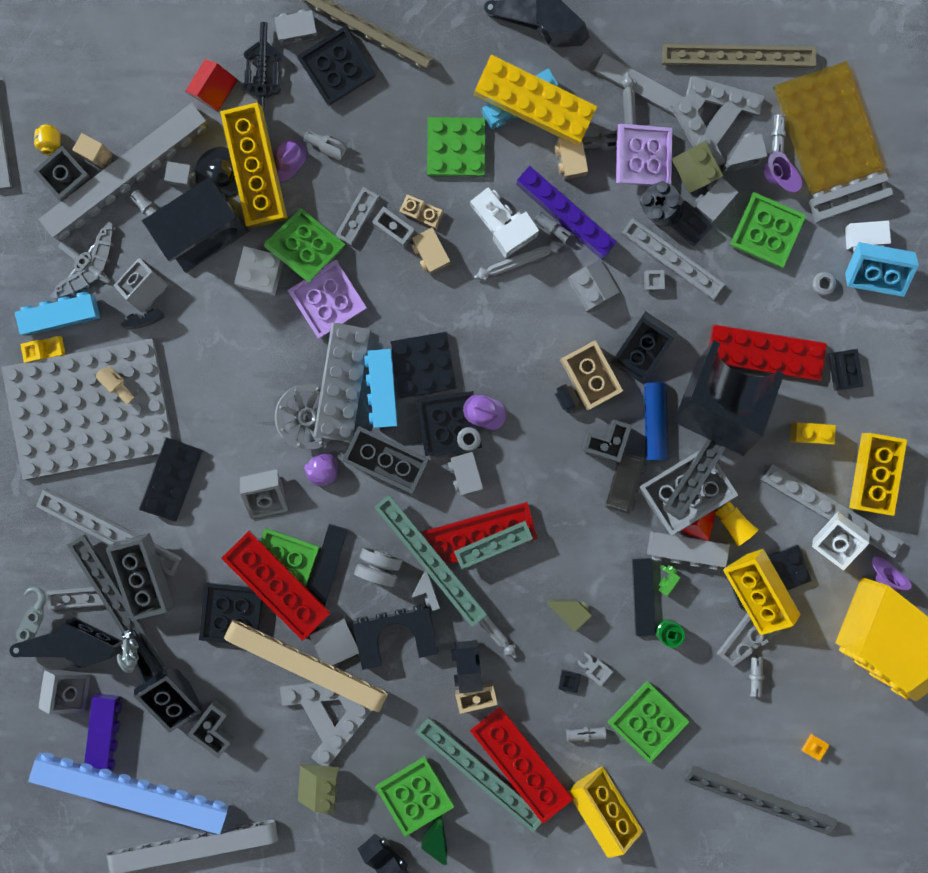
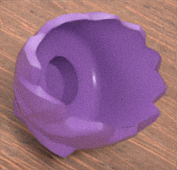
M320 453L315 455L305 465L304 469L308 480L312 484L328 486L336 480L339 473V464L333 455Z

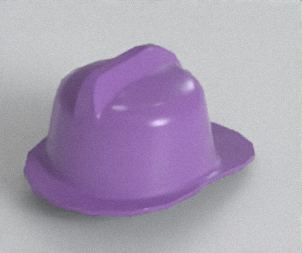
M293 139L285 140L273 151L279 181L289 180L306 161V148L301 142Z
M780 151L772 152L769 155L768 162L763 165L767 181L771 184L780 185L789 192L799 191L802 187V179L798 171L784 153Z
M478 394L473 395L464 404V415L474 425L495 430L500 428L506 420L505 407L502 403L490 397Z
M878 556L872 558V565L877 572L876 582L889 585L897 593H900L902 590L908 591L911 589L912 585L908 578L901 574L887 560Z

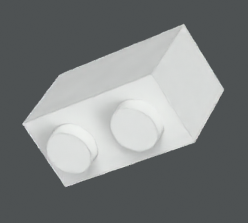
M889 221L851 223L845 227L847 250L853 249L854 252L858 242L883 247L891 244Z

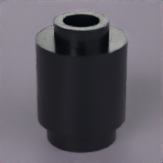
M564 384L556 389L557 393H555V396L566 413L580 407L578 403L580 400L572 385L567 386V384Z

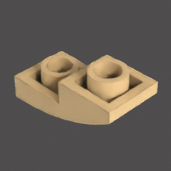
M406 195L399 211L405 216L434 229H437L444 214L443 210L426 204L424 201L410 195Z

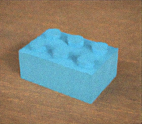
M858 242L845 272L847 287L904 297L919 266L916 253Z

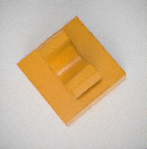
M810 734L802 751L821 761L829 744Z

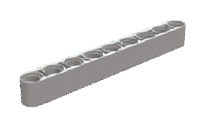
M266 820L221 829L220 835L204 832L117 849L106 855L110 873H125L268 845L277 842L279 839L275 820Z

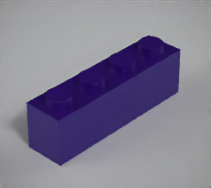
M97 693L92 697L84 763L90 764L94 768L108 769L110 771H113L115 768L113 754L116 752L118 745L115 737L120 728V721H118V714L122 710L120 696Z

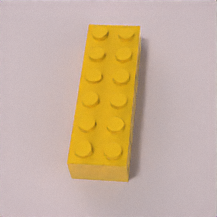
M492 54L473 93L474 96L577 146L581 143L598 107Z
M256 102L220 111L246 226L252 229L288 220L262 106Z

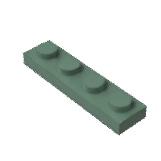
M523 521L455 550L454 553L461 569H464L533 538L526 521Z

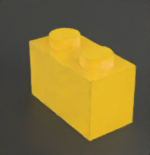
M791 423L790 442L835 444L836 425Z

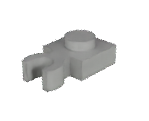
M585 652L584 655L588 658V661L582 663L578 660L577 662L581 667L588 668L585 673L598 685L602 686L613 671L598 658L593 662L591 655Z

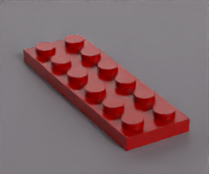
M712 325L709 345L713 340L721 343L718 349L719 356L727 366L772 374L779 371L784 376L821 381L827 343Z
M528 502L420 532L447 565L458 562L454 553L455 550L523 521H526L533 538L529 541L538 539Z
M250 530L221 557L302 641L331 613Z
M501 706L470 729L473 736L542 824L573 800V797Z

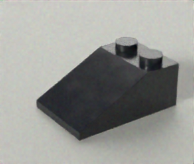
M645 311L611 363L641 383H644L675 338L677 331Z

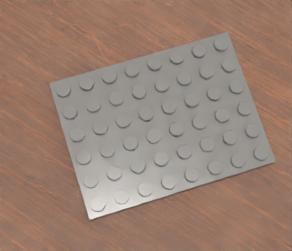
M153 338L2 367L23 480L157 455L160 453L165 437L173 439ZM111 366L125 380L124 386L136 396L135 399L126 405L116 393H109L96 378V373L99 370Z

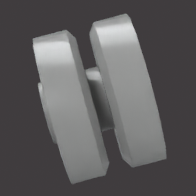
M363 547L360 559L368 564H357L354 574L377 584L394 587L397 576L388 570H400L403 560L380 550Z

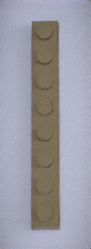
M300 0L304 3H311L320 12L329 13L331 18L336 21L347 23L350 29L363 32L366 38L381 42V46L397 51L400 57L413 60L414 64L418 67L427 68L432 65L433 56L332 0Z
M663 44L662 65L814 68L816 66V47Z

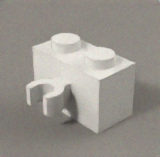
M488 187L470 201V206L494 234V229L502 223L506 225L511 221L512 211L506 204L503 206L499 201L501 198L495 190L491 191Z

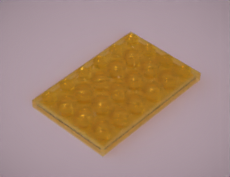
M847 61L777 84L773 87L782 115L786 116L785 124L810 195L884 169Z

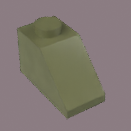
M549 599L547 601L548 605L575 632L591 617V614L588 612L590 608L583 601L581 603L577 600Z

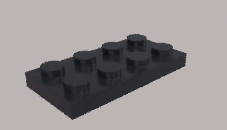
M165 437L139 510L176 522L203 450Z
M798 545L768 555L787 591L812 581ZM731 585L739 608H744L743 604L741 603L739 597L737 596L735 590Z

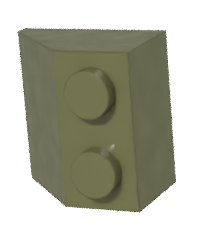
M706 140L672 158V162L689 193L724 175Z
M300 764L298 801L314 812L334 814L337 803L339 767Z

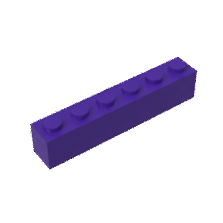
M531 166L517 179L516 185L601 260L616 244V241Z

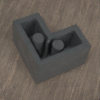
M613 419L610 421L606 437L587 432L581 451L615 462H621L632 425Z
M215 699L189 732L188 736L219 759L234 737L220 727L221 723L230 713V710Z

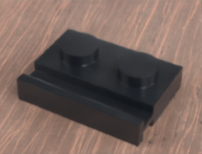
M684 201L681 218L676 223L670 225L693 247L713 227L686 201Z
M858 349L828 353L834 391L864 387Z

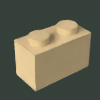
M81 133L72 150L86 161L104 170L106 166L110 165L113 153L100 142Z
M558 138L557 145H554L555 154L560 157L561 162L558 164L559 174L563 175L564 180L586 176L588 167L583 142L581 141L577 146L562 138Z
M433 228L412 238L413 244H411V247L416 255L419 254L422 260L419 262L424 272L428 270L431 275L450 265V260Z
M493 681L482 684L483 691L460 693L459 690H455L459 713L462 714L498 705Z

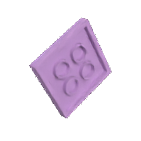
M618 124L616 183L651 186L664 181L671 184L672 128Z
M337 260L328 264L310 283L304 279L288 290L318 339L330 333L332 322L344 324L367 309Z

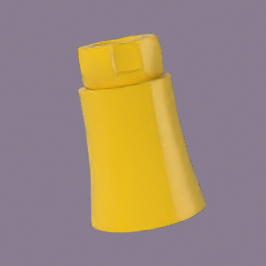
M730 501L715 512L733 537L737 546L746 542L759 530Z

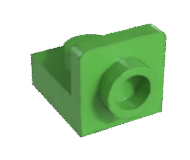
M662 565L661 569L668 573L669 576H665L660 581L659 591L668 596L680 577L676 575L678 571L672 566L668 565V567Z

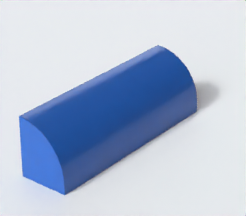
M667 383L644 384L645 460H668Z

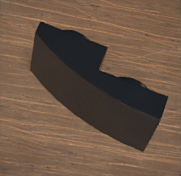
M150 309L144 314V318L137 313H132L124 318L121 326L126 329L142 328L165 318V315L159 309Z

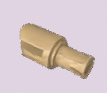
M107 366L96 373V378L109 393H116L126 405L135 399L136 396L124 386L125 380L111 366Z

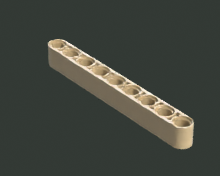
M232 620L224 636L226 641L375 712H380L388 695L387 692L239 621Z

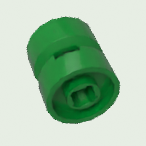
M665 619L659 622L656 627V636L665 646L675 648L683 643L685 633L677 622Z

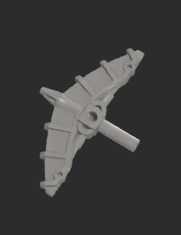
M108 222L100 230L94 245L91 246L88 252L79 254L65 242L59 244L58 247L73 258L75 264L74 270L68 278L61 281L55 287V290L50 295L52 299L58 301L63 296L70 294L74 296L76 291L85 287L90 288V284L97 279L108 284L111 282L103 271L106 263H110L108 259L110 248L114 247L112 233L116 228L113 227L112 223Z

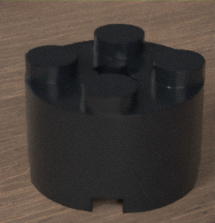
M661 181L651 185L641 196V206L643 212L654 224L670 226L681 218L684 200L673 185Z

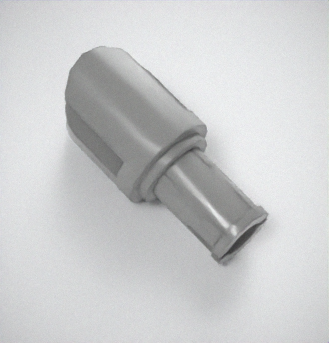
M307 130L304 136V142L319 147L321 153L337 160L342 158L348 148L346 142L328 134L321 136Z

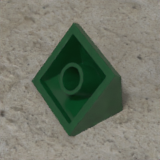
M443 815L433 821L422 836L421 849L442 865H447L448 852Z

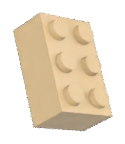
M596 340L560 359L586 410L623 392Z

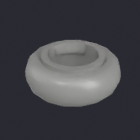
M821 272L813 279V289L819 295H829L836 288V279L828 272ZM821 279L828 280V289L821 288Z
M466 427L458 433L457 442L463 450L472 451L480 445L481 436L476 429ZM468 433H471L475 438L474 443L471 445H467L463 441V437Z

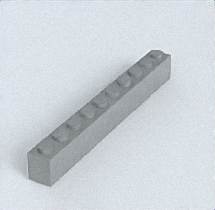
M193 103L189 104L38 220L52 238L58 241L66 239L73 229L82 227L85 224V220L99 214L100 209L105 205L112 204L119 194L128 192L131 189V185L145 179L146 174L151 170L158 169L165 159L174 157L177 150L188 146L197 135L201 136L204 134L209 124Z

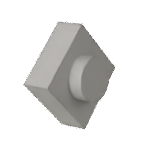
M664 270L644 271L645 291L665 289Z

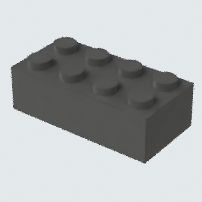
M358 426L342 461L413 494L429 458Z
M150 533L114 542L106 548L131 621L168 612L174 605V601Z

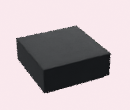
M562 669L558 689L577 693L581 673Z

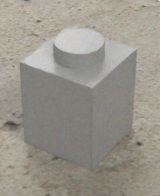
M167 161L164 181L169 185L191 188L192 183H195L196 180L194 169L190 165Z

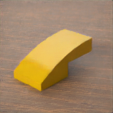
M62 336L20 344L24 363L66 355Z

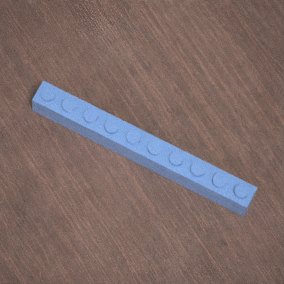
M47 752L38 754L28 782L219 835L229 806L219 800L212 801L202 795H190L184 790L176 791L169 789L165 785L151 784L144 779L137 780L126 774L112 773L108 769H97L87 763L79 764L69 758L54 757L53 754Z

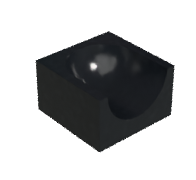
M210 177L142 220L169 262L176 259L185 273L250 232L228 197Z
M713 340L696 362L673 422L744 456L764 435L784 374L776 371L769 376L753 377L736 372L722 361L718 352L721 343Z

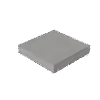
M345 618L309 634L320 660L325 663L334 665L359 654L357 644Z

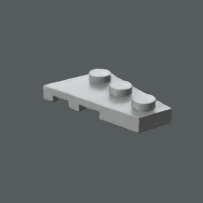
M747 613L716 654L732 666H735L752 654V651L765 645L769 639L775 635L778 636L782 631L778 630L760 635Z

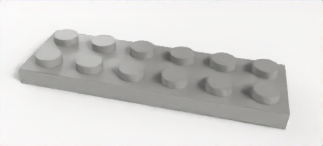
M332 322L314 437L351 443L370 329Z

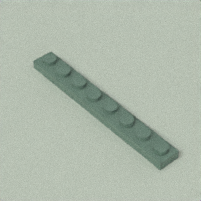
M388 495L374 506L471 627L482 620L487 613L394 499Z
M430 717L417 729L416 733L534 833L542 822L517 791Z

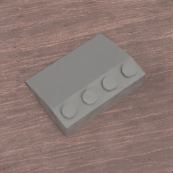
M699 451L640 486L639 491L671 536L738 496L718 463H716L680 520L663 509Z

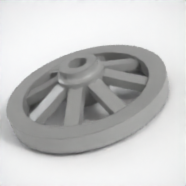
M302 384L292 387L282 395L275 409L276 428L285 442L295 448L305 450L317 449L331 440L313 436L315 429L313 424L316 423L318 408L312 409L318 394L320 395V386ZM312 391L305 407L300 392ZM293 396L298 406V411L286 406ZM283 412L296 416V419L284 425ZM305 413L307 414L306 420L303 419ZM300 424L297 439H294L287 431ZM306 426L315 439L314 442L303 443Z

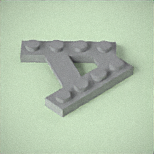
M692 76L689 80L686 96L672 104L670 108L691 145L694 147L706 140L720 166L726 161L717 147L718 142L740 111L755 116L760 115L764 96ZM704 102L721 106L706 127L698 114L700 107Z
M314 682L280 686L282 706L302 704L321 738L322 743L311 756L321 766H329L372 711ZM340 699L346 713L336 725L322 701Z

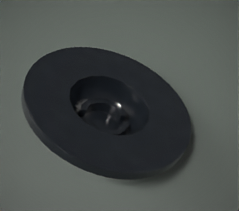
M216 147L206 151L199 158L196 165L197 183L199 184L210 177L227 197L238 193L229 149L226 147Z

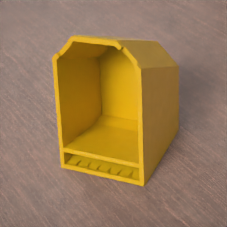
M862 577L835 643L840 647L839 651L853 659L855 664L868 671V674L874 679L889 686L890 690L905 700L910 698L916 702L928 693V616L889 585Z

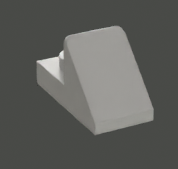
M424 571L412 597L426 593L427 596H424L427 607L431 606L432 611L440 609V604L430 575L427 571Z

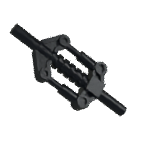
M260 22L259 42L255 43L243 54L246 59V70L242 89L246 93L257 97V102L262 106L263 112L265 98L274 94L278 95L281 91L279 87L280 72H278V63L281 61L282 56L267 42V22ZM259 57L257 58L259 63H257L258 79L256 80L258 84L251 83V60ZM266 57H270L274 61L272 84H266V68L268 67V64H266L268 59Z

